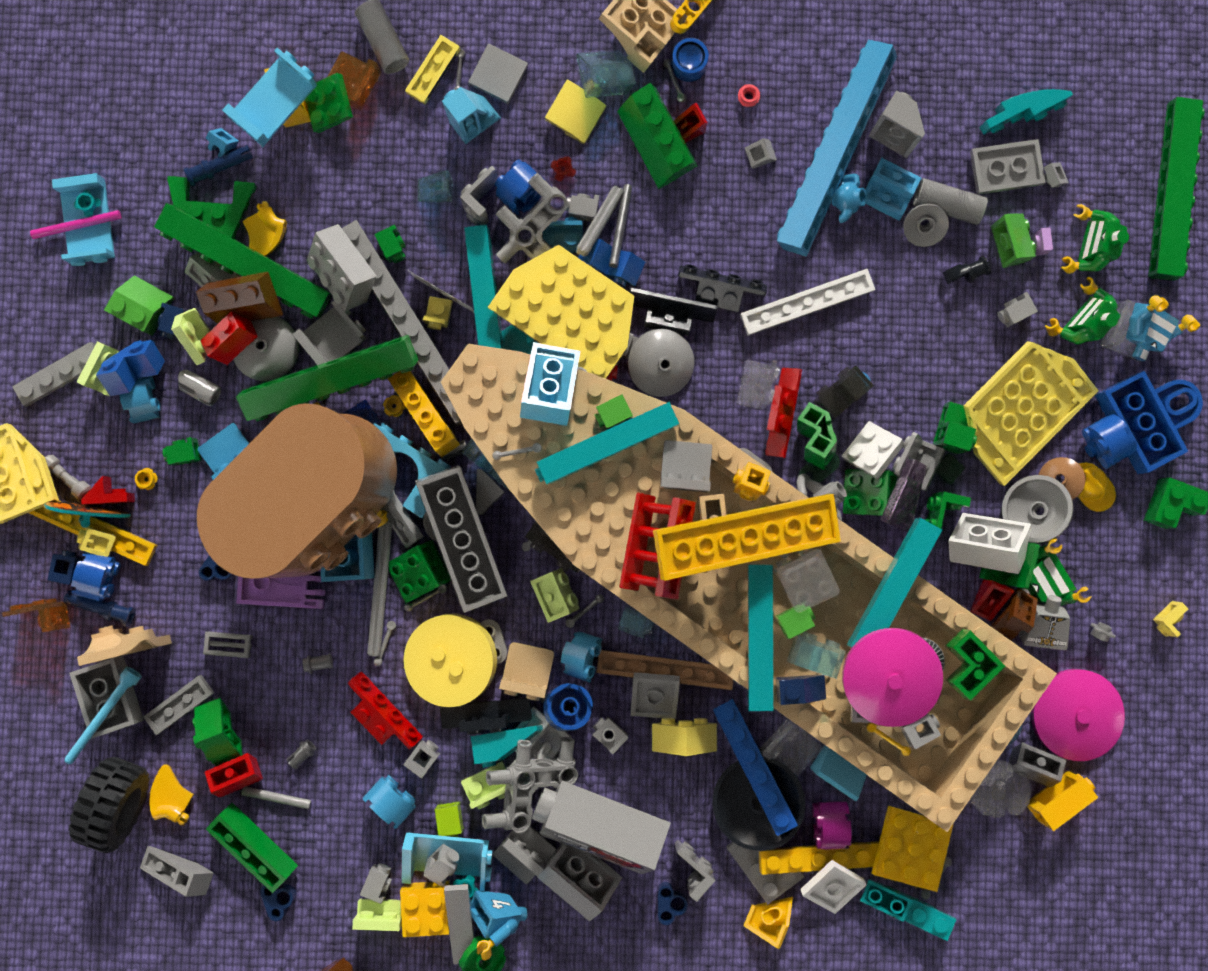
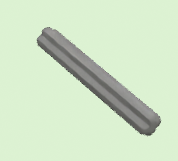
M614 186L610 190L577 246V253L585 257L589 254L619 203L623 193L622 188Z

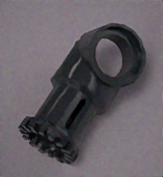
M981 256L978 261L969 265L967 263L956 265L942 274L947 284L951 283V281L954 282V280L957 281L961 277H964L968 283H972L975 278L984 274L990 275L992 271L991 265H988V259L985 256Z

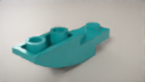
M1047 89L1014 96L1001 102L995 109L997 115L986 120L979 128L983 135L989 132L995 134L1005 128L1004 124L1010 121L1014 124L1024 118L1026 122L1033 119L1037 122L1046 117L1048 111L1052 109L1058 111L1068 105L1067 100L1073 96V93L1068 90Z
M870 879L860 899L861 902L900 921H906L948 941L956 922L955 917L934 908V906Z

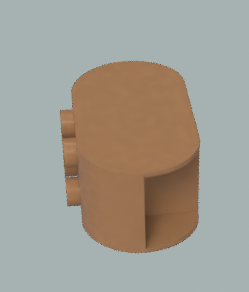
M298 404L285 409L204 490L197 508V527L204 548L221 568L243 578L300 577L312 574L322 567L327 571L334 569L348 556L349 552L344 546L355 535L360 539L364 538L381 523L377 513L389 501L397 478V464L392 446L386 436L375 425L361 417L350 414H338L327 407L316 404Z

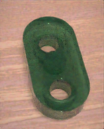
M835 453L830 461V465L825 470L808 462L799 470L798 476L802 473L811 472L813 474L812 480L820 483L839 467V457Z

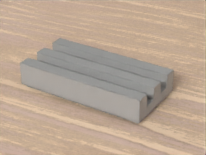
M206 631L203 654L250 658L253 635ZM210 637L245 640V643L210 641ZM209 646L244 648V652L209 650Z

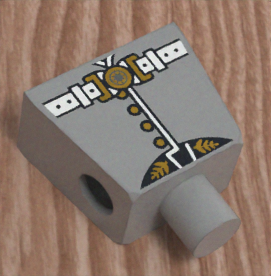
M1049 595L1045 605L1037 604L1034 628L1029 633L1021 630L1018 634L1023 645L1067 651L1070 617L1066 609L1060 607L1062 601L1060 597Z

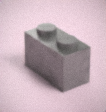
M1022 742L1012 749L1007 770L1045 786L1052 787L1061 782L1066 760Z

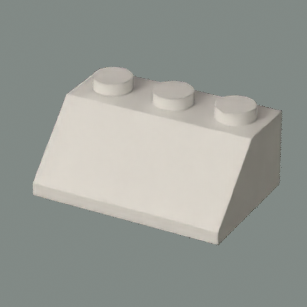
M962 513L948 540L950 562L1019 574L1026 557L1031 524Z

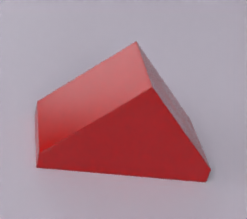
M697 103L691 105L674 120L685 143L705 133L708 123Z
M983 580L970 612L991 621L1014 593V590L993 580Z

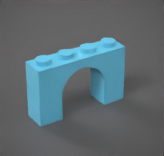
M374 423L386 436L394 453L407 454L414 460L418 468V480L451 467L440 459L438 462L430 458L432 454L422 447L416 450L411 446L413 442L403 435L400 438L392 434L394 430L386 424L382 423L379 426ZM415 485L404 502L403 507L420 518H424L426 510Z

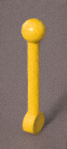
M874 723L867 724L866 729L869 732H875L900 749L904 756L911 754V749L908 746L904 747L877 729Z

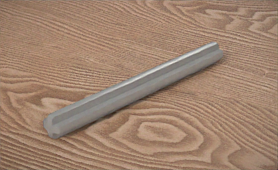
M387 522L379 527L367 652L369 656L375 657L381 654L392 532L391 522Z

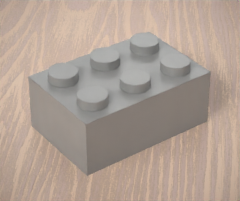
M339 224L316 232L307 257L309 267L317 273L323 286L328 288L333 295L334 301L341 306L344 312L366 303L377 277Z
M124 656L115 657L69 673L86 727L89 726L119 685L120 674L127 667ZM133 686L131 688L128 687L92 738L144 721Z

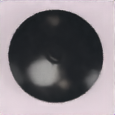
M768 757L763 758L798 826L779 836L776 835L739 761L730 765L722 773L713 793V811L722 832L738 846L754 851L772 850L787 843L799 830L805 815V794L797 776L783 763Z

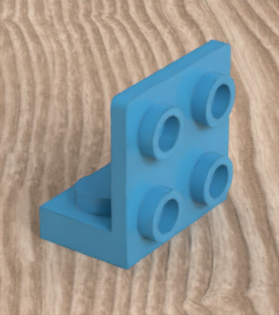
M231 423L198 447L197 450L214 472V475L211 476L214 480L248 446L249 442L237 425Z

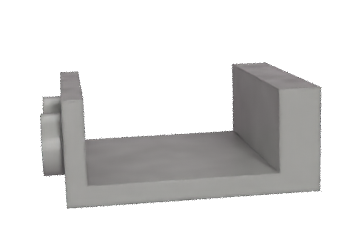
M335 301L331 302L334 307L305 331L298 329L293 333V336L317 365L346 356L367 339L363 334L366 329L358 320L353 322L349 317L352 312L350 310L344 312Z

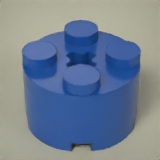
M520 159L516 160L505 176L501 175L495 181L494 185L497 187L496 197L516 215H520L519 211L527 212L541 198V195L528 183L530 178L537 172L526 162H522Z
M1114 414L1106 416L1082 430V435L1087 444L1085 446L1086 453L1091 458L1095 457L1105 469L1137 450V444L1133 434L1128 435L1125 431V428L1128 427L1126 423Z
M84 552L82 556H86L84 561H78L74 570L71 586L76 587V590L71 591L72 595L102 602L106 597L110 598L114 592L115 585L111 583L113 576L118 575L121 563L116 562L114 557Z
M570 683L554 688L543 702V712L546 721L556 730L564 732L573 731L584 726L589 721L593 708L592 698L588 691L581 686ZM565 704L572 705V708H570V712H565Z

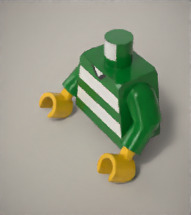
M1078 204L1076 207L1083 209V213L1080 215L1074 214V216L1082 221L1091 218V220L1087 223L1078 262H1075L1071 257H1064L1062 261L1069 265L1066 267L1062 266L1061 268L1068 274L1075 272L1076 269H1079V271H1101L1110 262L1121 256L1123 245L1129 240L1127 227L1121 225L1120 220L1110 212L1096 209L1091 211L1088 207Z
M1087 277L1086 279L1090 285L1083 286L1080 284L1085 294L1094 295L1084 303L1064 328L1060 327L1057 319L1051 318L1049 321L1052 327L1045 325L1048 335L1057 336L1060 334L1061 338L1077 345L1102 339L1112 327L1117 325L1121 317L1117 311L1118 305L1115 298L1102 288L1098 289L1094 280L1091 277Z
M1057 538L1050 540L1047 546H1041L1038 551L1039 556L1035 563L1032 574L1033 578L1029 588L1020 589L1038 599L1037 602L1046 604L1049 595L1060 597L1062 599L1060 606L1076 603L1077 600L1082 603L1088 602L1091 596L1088 598L1081 596V592L1087 591L1088 588L1082 587L1077 593L1073 592L1077 589L1056 555L1061 551L1063 545L1056 548L1053 547L1051 544L1057 541Z

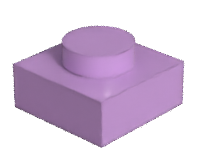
M1050 227L1041 228L1034 233L1032 241L1036 246V255H1046L1053 250Z

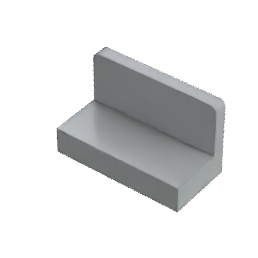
M199 252L189 258L185 273L201 287L210 282L241 277L236 272L229 274L220 269L221 264L216 261L209 263L200 258L201 253Z

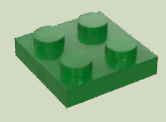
M335 73L316 82L317 86L305 99L313 132L321 133L353 118L342 74Z

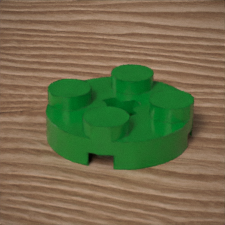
M477 936L464 951L459 960V966L462 971H501L506 962L504 947L501 943L497 947L494 945L491 948V957L486 961H481V953L477 954V944L482 940L489 941L490 938Z

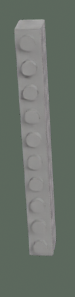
M353 221L343 227L342 230L377 276L372 287L373 293L401 337L409 335L418 357L417 364L456 427L461 425L462 422L441 384L449 368L358 221Z

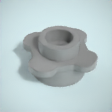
M1101 622L1098 625L1091 623L1093 627L1091 635L1105 642H1108L1110 637H1116L1112 633L1110 626Z

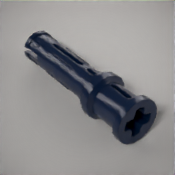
M245 145L209 162L208 160H202L201 164L191 168L185 167L183 170L189 183L194 187L196 183L207 178L213 179L218 172L253 159V155L248 145Z
M68 590V593L65 594V604L100 614L107 621L114 620L122 623L125 627H129L134 621L136 609L133 607L126 608L118 605L115 601L99 602L72 595V590Z

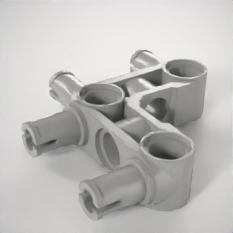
M538 173L534 174L528 183L542 196L541 201L523 219H518L505 205L496 213V216L510 229V240L496 253L498 258L504 263L519 250H523L531 259H534L552 249L543 239L542 232L553 221L556 222L567 209L568 203L564 193L557 187H551ZM554 197H560L563 199V204L555 208L550 204L551 200ZM526 229L530 231V238L527 240L521 239L518 236L521 230Z
M562 737L560 739L559 756L556 758L531 760L532 743L528 740H519L517 742L516 760L506 770L486 772V782L489 786L506 784L502 813L483 814V828L503 827V829L513 830L516 833L527 831L533 814V809L531 808L532 793L538 787L553 786L557 788L562 781L570 784L576 782L578 772L575 769L576 762L573 758L575 740L571 737Z

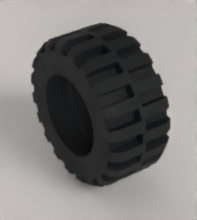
M110 757L101 761L98 767H95L91 772L90 777L86 779L85 785L80 790L79 797L73 806L74 810L69 820V835L71 839L77 844L102 853H110L117 850L119 845H122L125 838L131 833V829L142 812L150 786V777L147 770L142 766L117 757Z

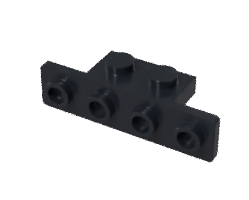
M691 264L680 265L679 277L699 281L695 297L697 302L716 305L718 308L738 312L744 291L766 296L767 285L757 279L748 281L735 274L726 276L713 269H707V271L700 270Z
M629 288V293L634 295L633 306L648 309L644 327L667 329L688 336L692 318L712 323L715 320L718 308L716 305L673 297L663 293H654L643 289Z
M527 698L473 702L456 707H440L442 728L460 727V732L467 731L468 735L481 733V730L488 729L492 733L501 732L509 723L531 721L532 719L530 699Z

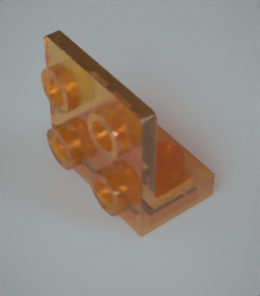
M342 51L327 77L335 73L342 74L350 106L361 111L381 74V70L377 62L368 59L367 63Z
M56 598L9 606L10 611L2 612V617L39 612L37 620L39 627L42 628V633L71 628L67 605L64 602H57Z

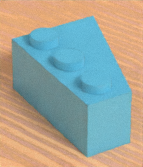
M462 87L456 91H449L444 96V100H442L449 123L465 144L501 118L485 97Z

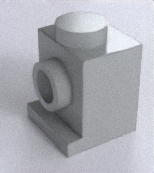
M586 194L572 195L571 198L567 197L568 205L565 211H569V217L592 222L598 212L599 195H595L594 199H591Z
M1028 292L1005 303V309L998 312V318L1008 328L1038 311Z
M929 713L914 723L899 726L908 744L915 750L941 736L937 729L940 727L938 720L933 714L929 715ZM919 724H923L921 732L916 731V726Z
M609 716L605 720L600 718L592 727L595 730L593 736L612 754L629 738L628 734ZM608 730L612 731L613 737L606 738L605 732Z
M422 740L403 765L422 779L440 755L437 751L439 747L430 740H427V742ZM421 753H427L428 759H422Z
M442 844L427 859L423 876L443 887L446 877L448 875L452 876L457 869L458 852Z
M382 863L374 864L369 871L360 895L381 904L386 896L384 892H387L392 879L388 878L391 867Z

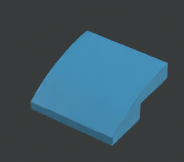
M881 158L865 188L867 194L866 204L900 220L915 193L921 177Z

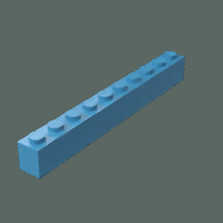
M868 39L865 48L861 49L859 61L851 71L850 81L842 91L841 101L832 113L829 127L824 130L821 145L815 150L814 160L805 172V180L796 192L795 202L787 212L785 224L778 231L777 242L783 250L807 257L833 200L835 191L838 189L897 59V54L892 44Z

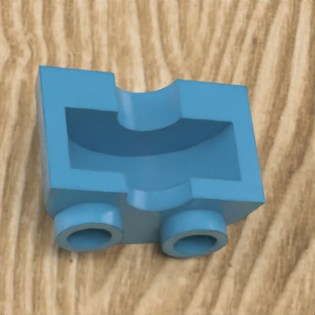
M152 376L138 378L130 393L120 394L123 410H129V421L133 424L159 418L160 403L157 398L152 396V390L155 389V382Z
M575 632L573 640L571 642L567 641L562 651L561 663L565 664L563 672L590 683L591 678L595 674L593 659L601 652L602 638L583 632Z

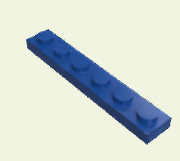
M732 699L714 708L713 711L776 835L779 836L798 826L735 701Z

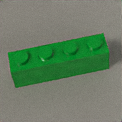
M231 803L206 828L221 845L272 893L298 866L234 803Z

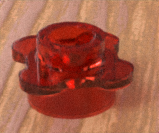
M564 156L557 161L551 162V168L556 174L555 179L559 182L563 181L564 178L574 177L576 174V170L571 164L572 159L569 156Z

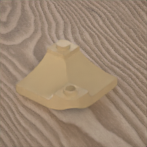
M613 0L601 14L599 20L619 40L628 55L626 59L644 73L675 34L670 27V20L677 8L667 0ZM684 15L678 20V24L681 25L687 17Z
M113 625L99 629L98 634L91 635L92 641L89 648L84 654L78 656L77 659L79 666L172 644L170 635L156 637L153 629L144 630L143 626L129 629V634L123 633L122 628L113 629Z

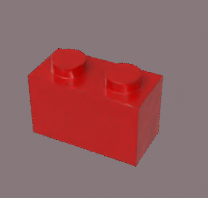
M231 311L200 341L208 357L228 365L258 335L250 320Z
M249 753L204 772L211 794L219 798L263 779L257 758Z

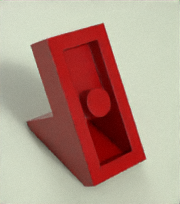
M102 476L81 499V505L135 502V493H128L126 489H112L111 477Z

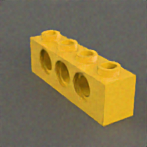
M399 371L388 378L425 437L441 458L460 445L411 371L407 373Z

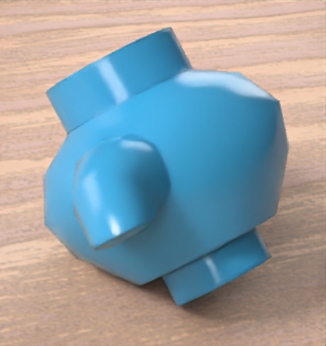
M857 174L844 175L841 186L835 191L832 205L841 211L839 215L840 223L848 221L852 214L857 212L860 206H865L867 202L865 189L858 188L860 186V178Z

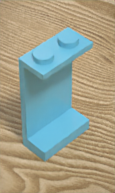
M278 48L274 51L278 56L276 62L235 108L227 104L222 110L229 119L262 147L265 146L317 86L313 79L315 75L306 66L301 68L296 64L297 60L288 51L283 53Z
M97 173L52 179L53 189L58 191L61 196L64 223L86 218L82 210L74 207L77 196L84 190H89L93 197L101 200V206L93 211V216L109 212L105 179ZM111 222L65 232L68 254H63L61 257L62 260L70 263L72 266H83L85 262L89 261L104 263L107 262V259L115 258Z
M406 832L402 847V883L411 884L414 871H425L427 859L442 844H445L459 854V860L456 862L458 866L454 874L480 877V891L485 890V884L490 882L492 868L488 867L492 863L493 851L489 850V840Z

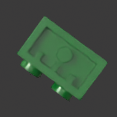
M846 469L844 489L847 496L844 498L843 513L896 517L898 477L894 474V471L885 470L876 479L861 469Z
M947 492L932 493V497L928 498L926 509L929 510L928 517L924 520L941 529L945 510L961 511L962 507H970L971 498Z
M433 540L420 544L389 561L388 569L405 603L451 581L448 570Z
M1028 543L1025 561L1019 574L982 567L979 578L993 580L1002 585L1028 589L1033 578L1032 574L1039 556L1040 545Z

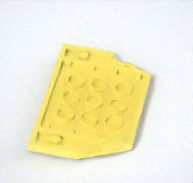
M557 245L515 268L488 306V309L540 344L580 351L578 367H582L587 372L606 379L628 347L634 295L560 245Z
M1027 341L964 405L968 427L976 429L977 441L973 448L974 454L997 482L1005 486L1099 390L1073 358Z
M7 423L0 426V524L41 508L45 502L59 500L45 457L11 424Z

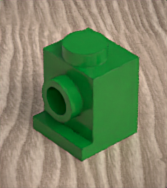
M395 224L374 234L389 263H398L406 258L403 251L406 246Z
M186 438L187 443L186 440L173 441L171 446H166L163 449L164 460L168 465L172 466L202 461L201 454L197 450L199 447L198 439Z

